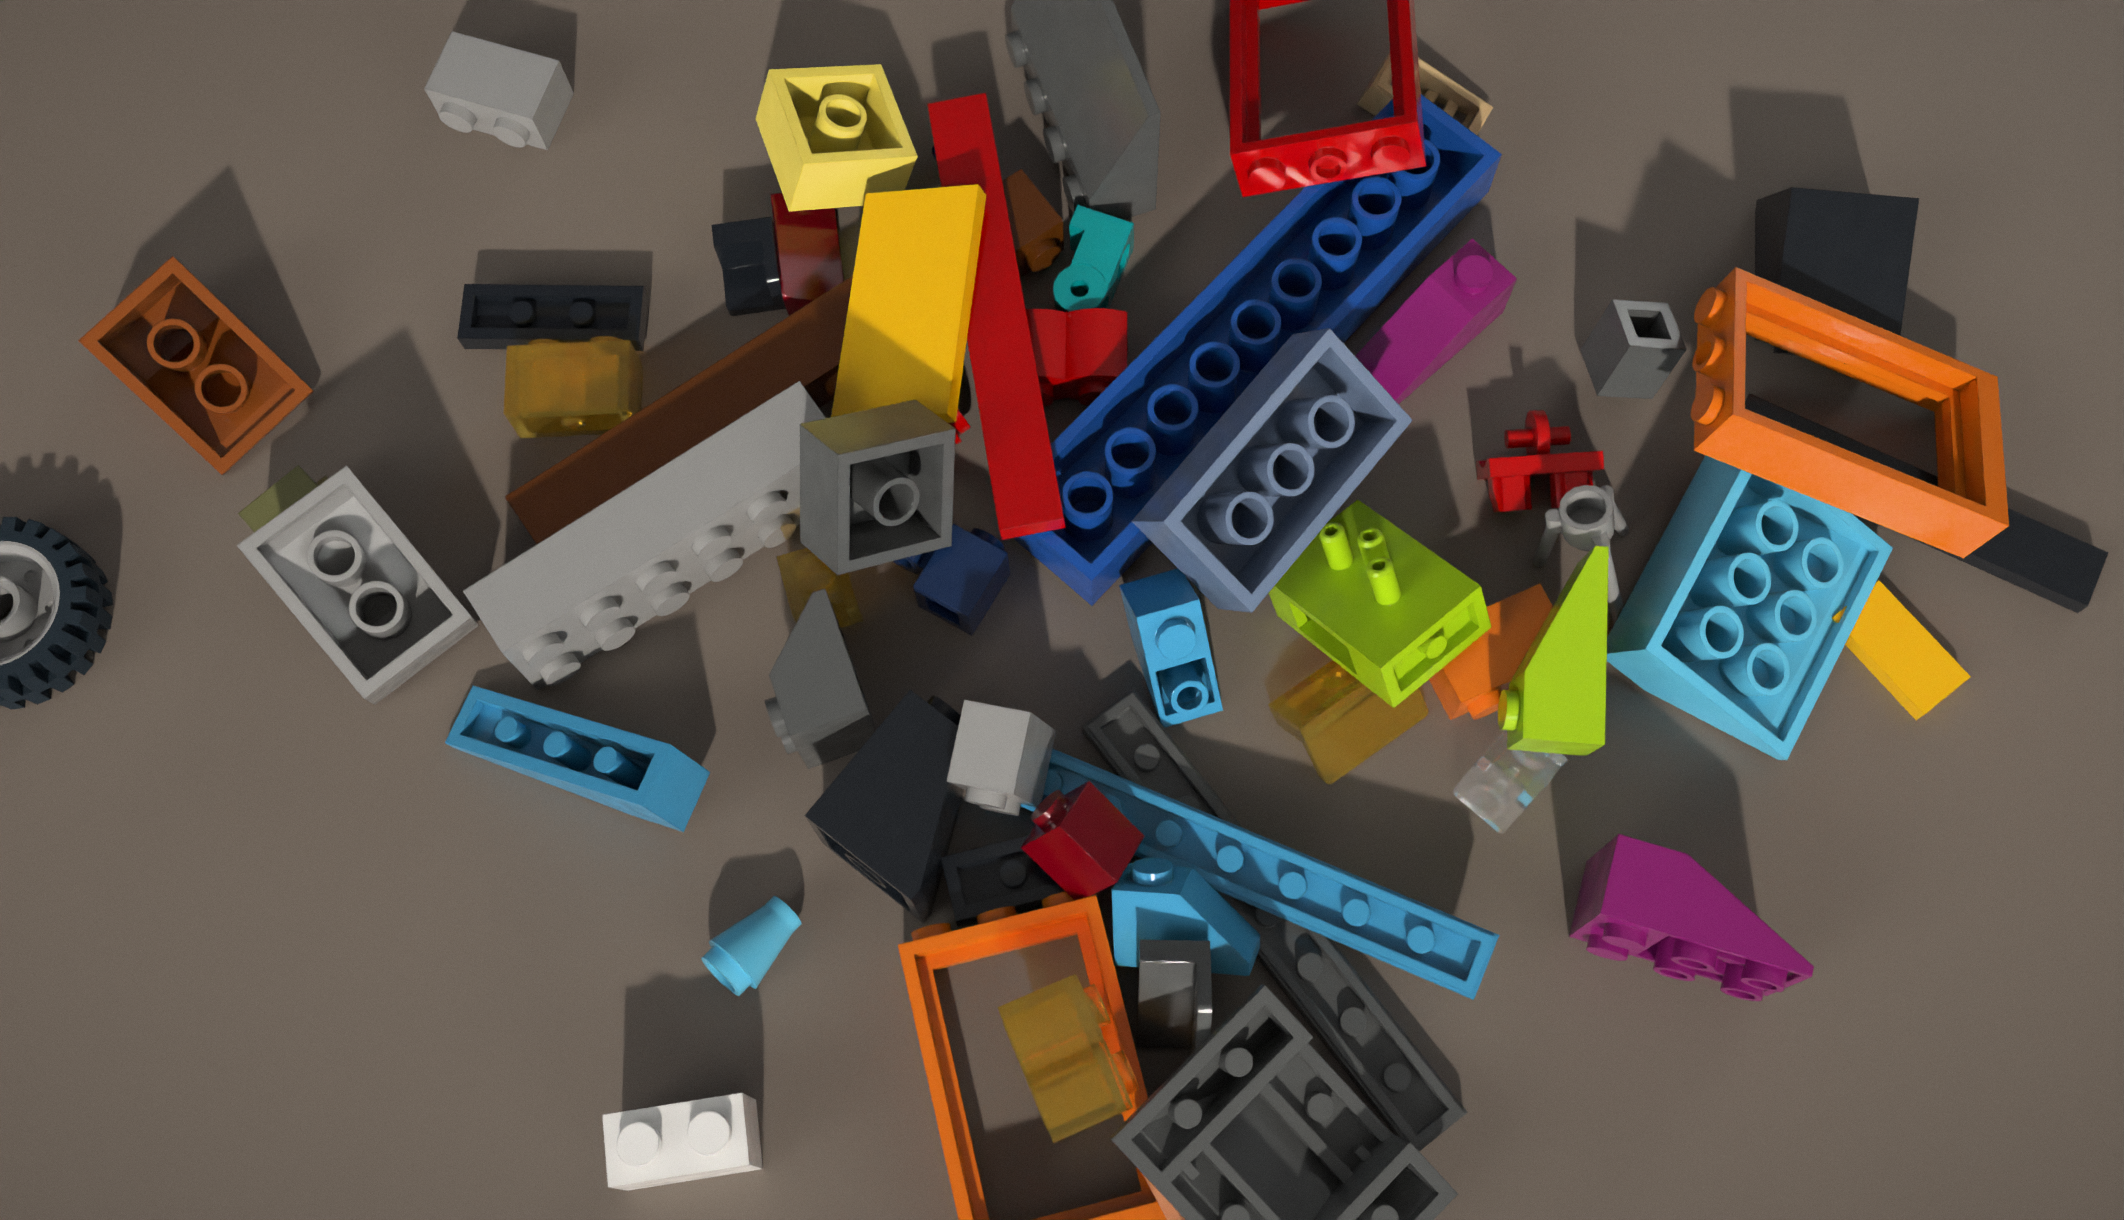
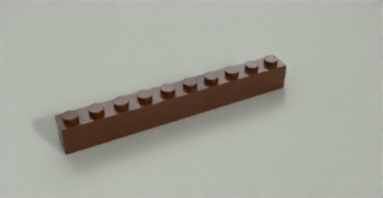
M1022 169L1002 180L1020 278L1030 271L1040 272L1055 262L1060 252L1064 250L1063 219ZM853 276L506 495V500L535 543L542 542L798 381L801 382L818 408L831 400L834 401Z

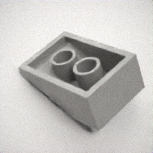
M347 465L237 545L360 695L374 705L479 626Z

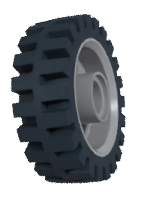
M3 517L2 524H0V705L9 709L25 708V700L35 704L50 700L51 697L48 690L50 687L63 693L73 686L74 683L68 676V673L75 670L85 675L93 666V663L84 658V655L88 650L101 654L106 640L97 634V630L111 629L113 618L111 614L103 609V607L113 605L112 592L103 585L108 580L103 570L95 564L96 561L79 545L55 529L28 519L26 523L18 517ZM12 607L11 612L8 614L6 618L3 619V616L6 613V611Z

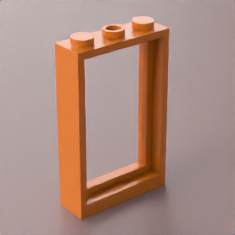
M1737 267L1716 288L1710 287L1702 294L1694 312V321L1698 323L1697 349L1692 361L1693 370L1696 371V392L1691 407V419L1695 421L1694 451L1961 558H1965L2009 526L1997 376ZM1746 334L1933 411L1935 416L1938 487L1745 409Z
M1065 891L1042 899V909L1017 915L1015 907H1001L979 914L976 917L978 925L952 931L950 923L933 924L911 932L913 941L898 944L958 1220H990L934 970L1077 935L1124 1122L1148 1099L1096 895L1074 900ZM1135 1166L1141 1188L1140 1192L1032 1220L1167 1219L1143 1174Z

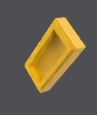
M1878 580L1845 645L1915 720H1918L1971 676L1884 584ZM1846 607L1832 617L1835 623H1839Z

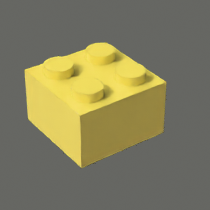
M881 64L769 69L755 119L789 212L864 206L867 193L905 190L918 156Z

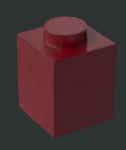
M1087 781L1065 795L1060 790H1056L1037 806L1031 815V820L1036 825L1021 846V849L1074 900L1089 897L1117 883L1145 836L1090 781Z

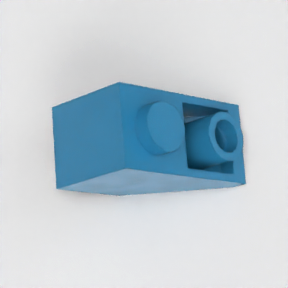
M1177 568L1119 585L1132 642L1157 718L1162 726L1165 728L1223 711L1200 600L1186 576Z

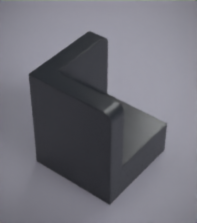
M772 217L711 225L713 245L723 271L728 313L731 316L786 309L781 291Z

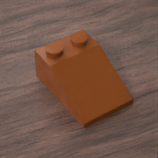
M174 256L168 259L78 340L221 475L227 473L314 392Z

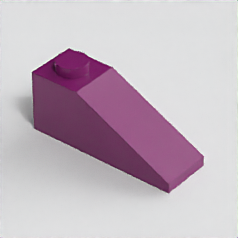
M1472 238L1427 277L1355 357L1391 397L1400 404L1504 312L1517 278Z

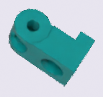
M1077 205L1069 224L1070 250L1076 252L1071 265L1062 270L1054 281V310L1069 312L1088 308L1109 309L1134 249V223Z

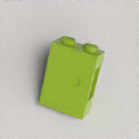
M1358 499L1327 522L1269 592L1279 618L1393 708L1492 627L1481 585Z

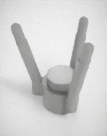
M1583 485L1575 487L1568 491L1561 499L1559 509H1550L1545 513L1546 528L1537 547L1533 563L1537 567L1545 565L1559 533L1563 534L1564 539L1571 546L1579 550L1590 551L1595 546L1609 547L1608 607L1613 624H1615L1624 606L1612 559L1610 539L1614 534V529L1620 536H1625L1629 532V527L1614 501V490L1611 486L1604 485L1599 488Z

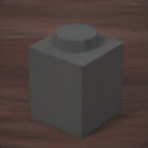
M1612 299L1580 350L1597 396L1653 399L1687 349L1668 303Z

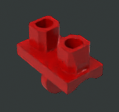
M1542 409L1528 411L1525 419V429L1505 430V447L1507 449L1526 447L1527 456L1488 458L1487 460L1476 461L1477 480H1488V492L1493 512L1532 510L1530 476L1550 475L1551 508H1559L1561 499L1568 491L1583 485L1593 486V471L1604 470L1603 451L1550 454V446L1570 444L1571 432L1569 426L1549 427L1548 417Z

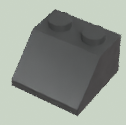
M826 589L815 591L811 594L769 674L776 696L765 700L767 712L776 736L778 738L781 737L787 754L798 751L808 769L858 752L876 731L845 637Z

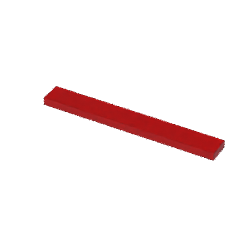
M985 92L928 103L941 187L979 184L986 194L967 343L1000 535L1002 540L1063 529L1066 528L987 95Z

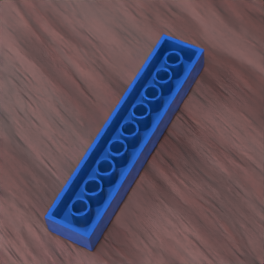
M1421 94L1426 167L1305 187L1051 443L1066 528L1015 537L1013 539L1093 606L1152 544L1132 520L1292 334L1330 328L1344 343L1489 192L1502 156L1499 151ZM1393 99L1372 120L1394 117Z

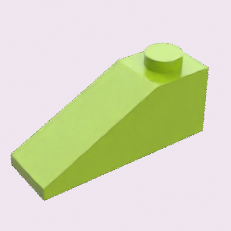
M1595 546L1577 563L1510 681L1509 690L1503 689L1500 694L1498 726L1500 730H1507L1508 750L1587 756L1605 745L1609 547Z

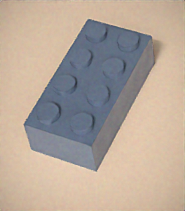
M1330 328L1292 334L1135 516L1132 522L1217 609L1252 613L1413 420Z

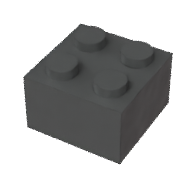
M917 400L801 423L800 542L837 575L952 546L956 429Z

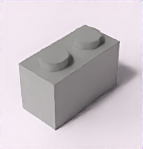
M453 31L424 88L440 120L452 129L464 133L476 130L494 135L502 142L514 147L521 148L525 145H530L544 150L549 149L574 94L559 60Z
M964 700L947 782L966 790L964 799L966 802L980 805L979 808L1019 816L1021 804L1037 807L1042 801L1056 730L1031 712Z

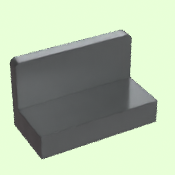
M1140 940L1137 1047L1191 1048L1192 1054L1211 1035L1212 984L1210 941Z

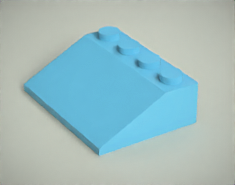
M1705 455L1607 637V662L1650 694L1777 760H1787L1893 547L1849 512ZM1846 607L1839 623H1835L1832 617Z

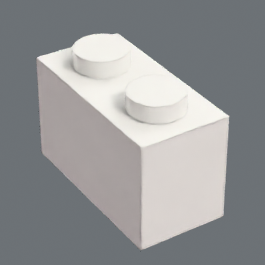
M744 1093L602 1115L609 1188L629 1191L763 1169L756 1099Z

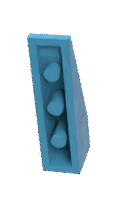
M474 685L445 741L447 745L632 816L684 832L710 775V771L671 744Z

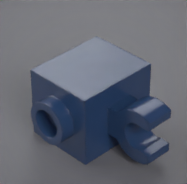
M952 524V546L893 561L903 569L920 575L913 585L920 608L971 636L975 633L1010 576L1008 553L1003 551L1005 547L1001 541L982 529L973 528L971 532H968L955 524Z

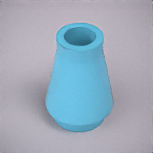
M773 896L764 906L709 941L711 949L701 960L722 985L736 996H740L749 986L754 989L758 987L792 933L802 922L784 901Z

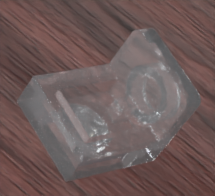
M1505 730L1453 789V794L1496 832L1503 834L1557 774L1568 759L1562 754L1508 750L1507 730Z

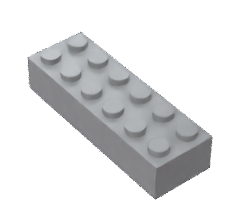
M798 381L469 586L463 592L502 654L537 690L546 685L555 686L573 677L579 671L581 663L601 650L610 651L622 646L633 637L636 631L635 628L656 615L666 616L677 611L688 601L690 593L709 581L719 582L730 577L740 569L745 558L764 546L766 548L778 546L793 535L796 526L800 524V424L825 419L826 417L801 382Z

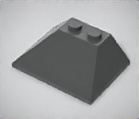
M1263 984L1109 1137L1185 1220H1434L1458 1195L1410 1141L1392 1134L1309 1044L1313 1036Z

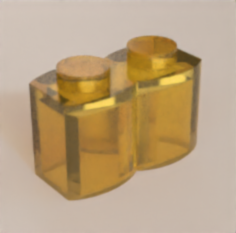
M1073 974L997 1007L1009 1041L1053 1145L1132 1110L1133 1106L1129 1094L1138 1091L1139 1086L1124 1051L1120 1050L1111 1054L1103 1038L1100 1028L1111 1022L1095 984L1082 988L1077 975Z

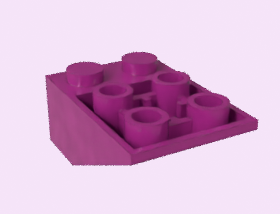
M1618 834L1586 861L1569 937L1588 942L1586 947L1588 952L1617 961H1626L1628 955L1654 962L1653 970L1656 973L1673 979L1693 981L1695 980V975L1721 982L1720 991L1749 1001H1762L1763 995L1768 996L1775 992H1783L1785 988L1812 977L1814 966L1688 854Z

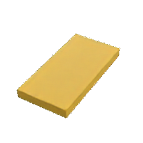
M979 184L867 193L865 195L831 417L917 400L947 423L956 422L986 194Z

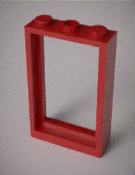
M1230 0V156L1242 197L1426 167L1414 0H1387L1394 117L1261 140L1260 10L1309 0Z

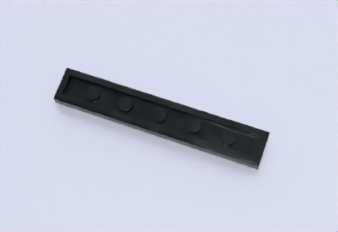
M1749 393L1745 399V409L1938 487V477L1753 394ZM2009 508V526L1965 558L1916 540L2076 613L2088 607L2108 556V552Z

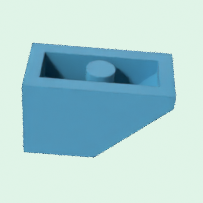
M1162 858L1140 859L1134 863H1128L1118 882L1112 888L1115 966L1139 967L1140 940L1210 941L1211 973L1250 976L1260 949V934L1193 867L1173 866L1170 861Z

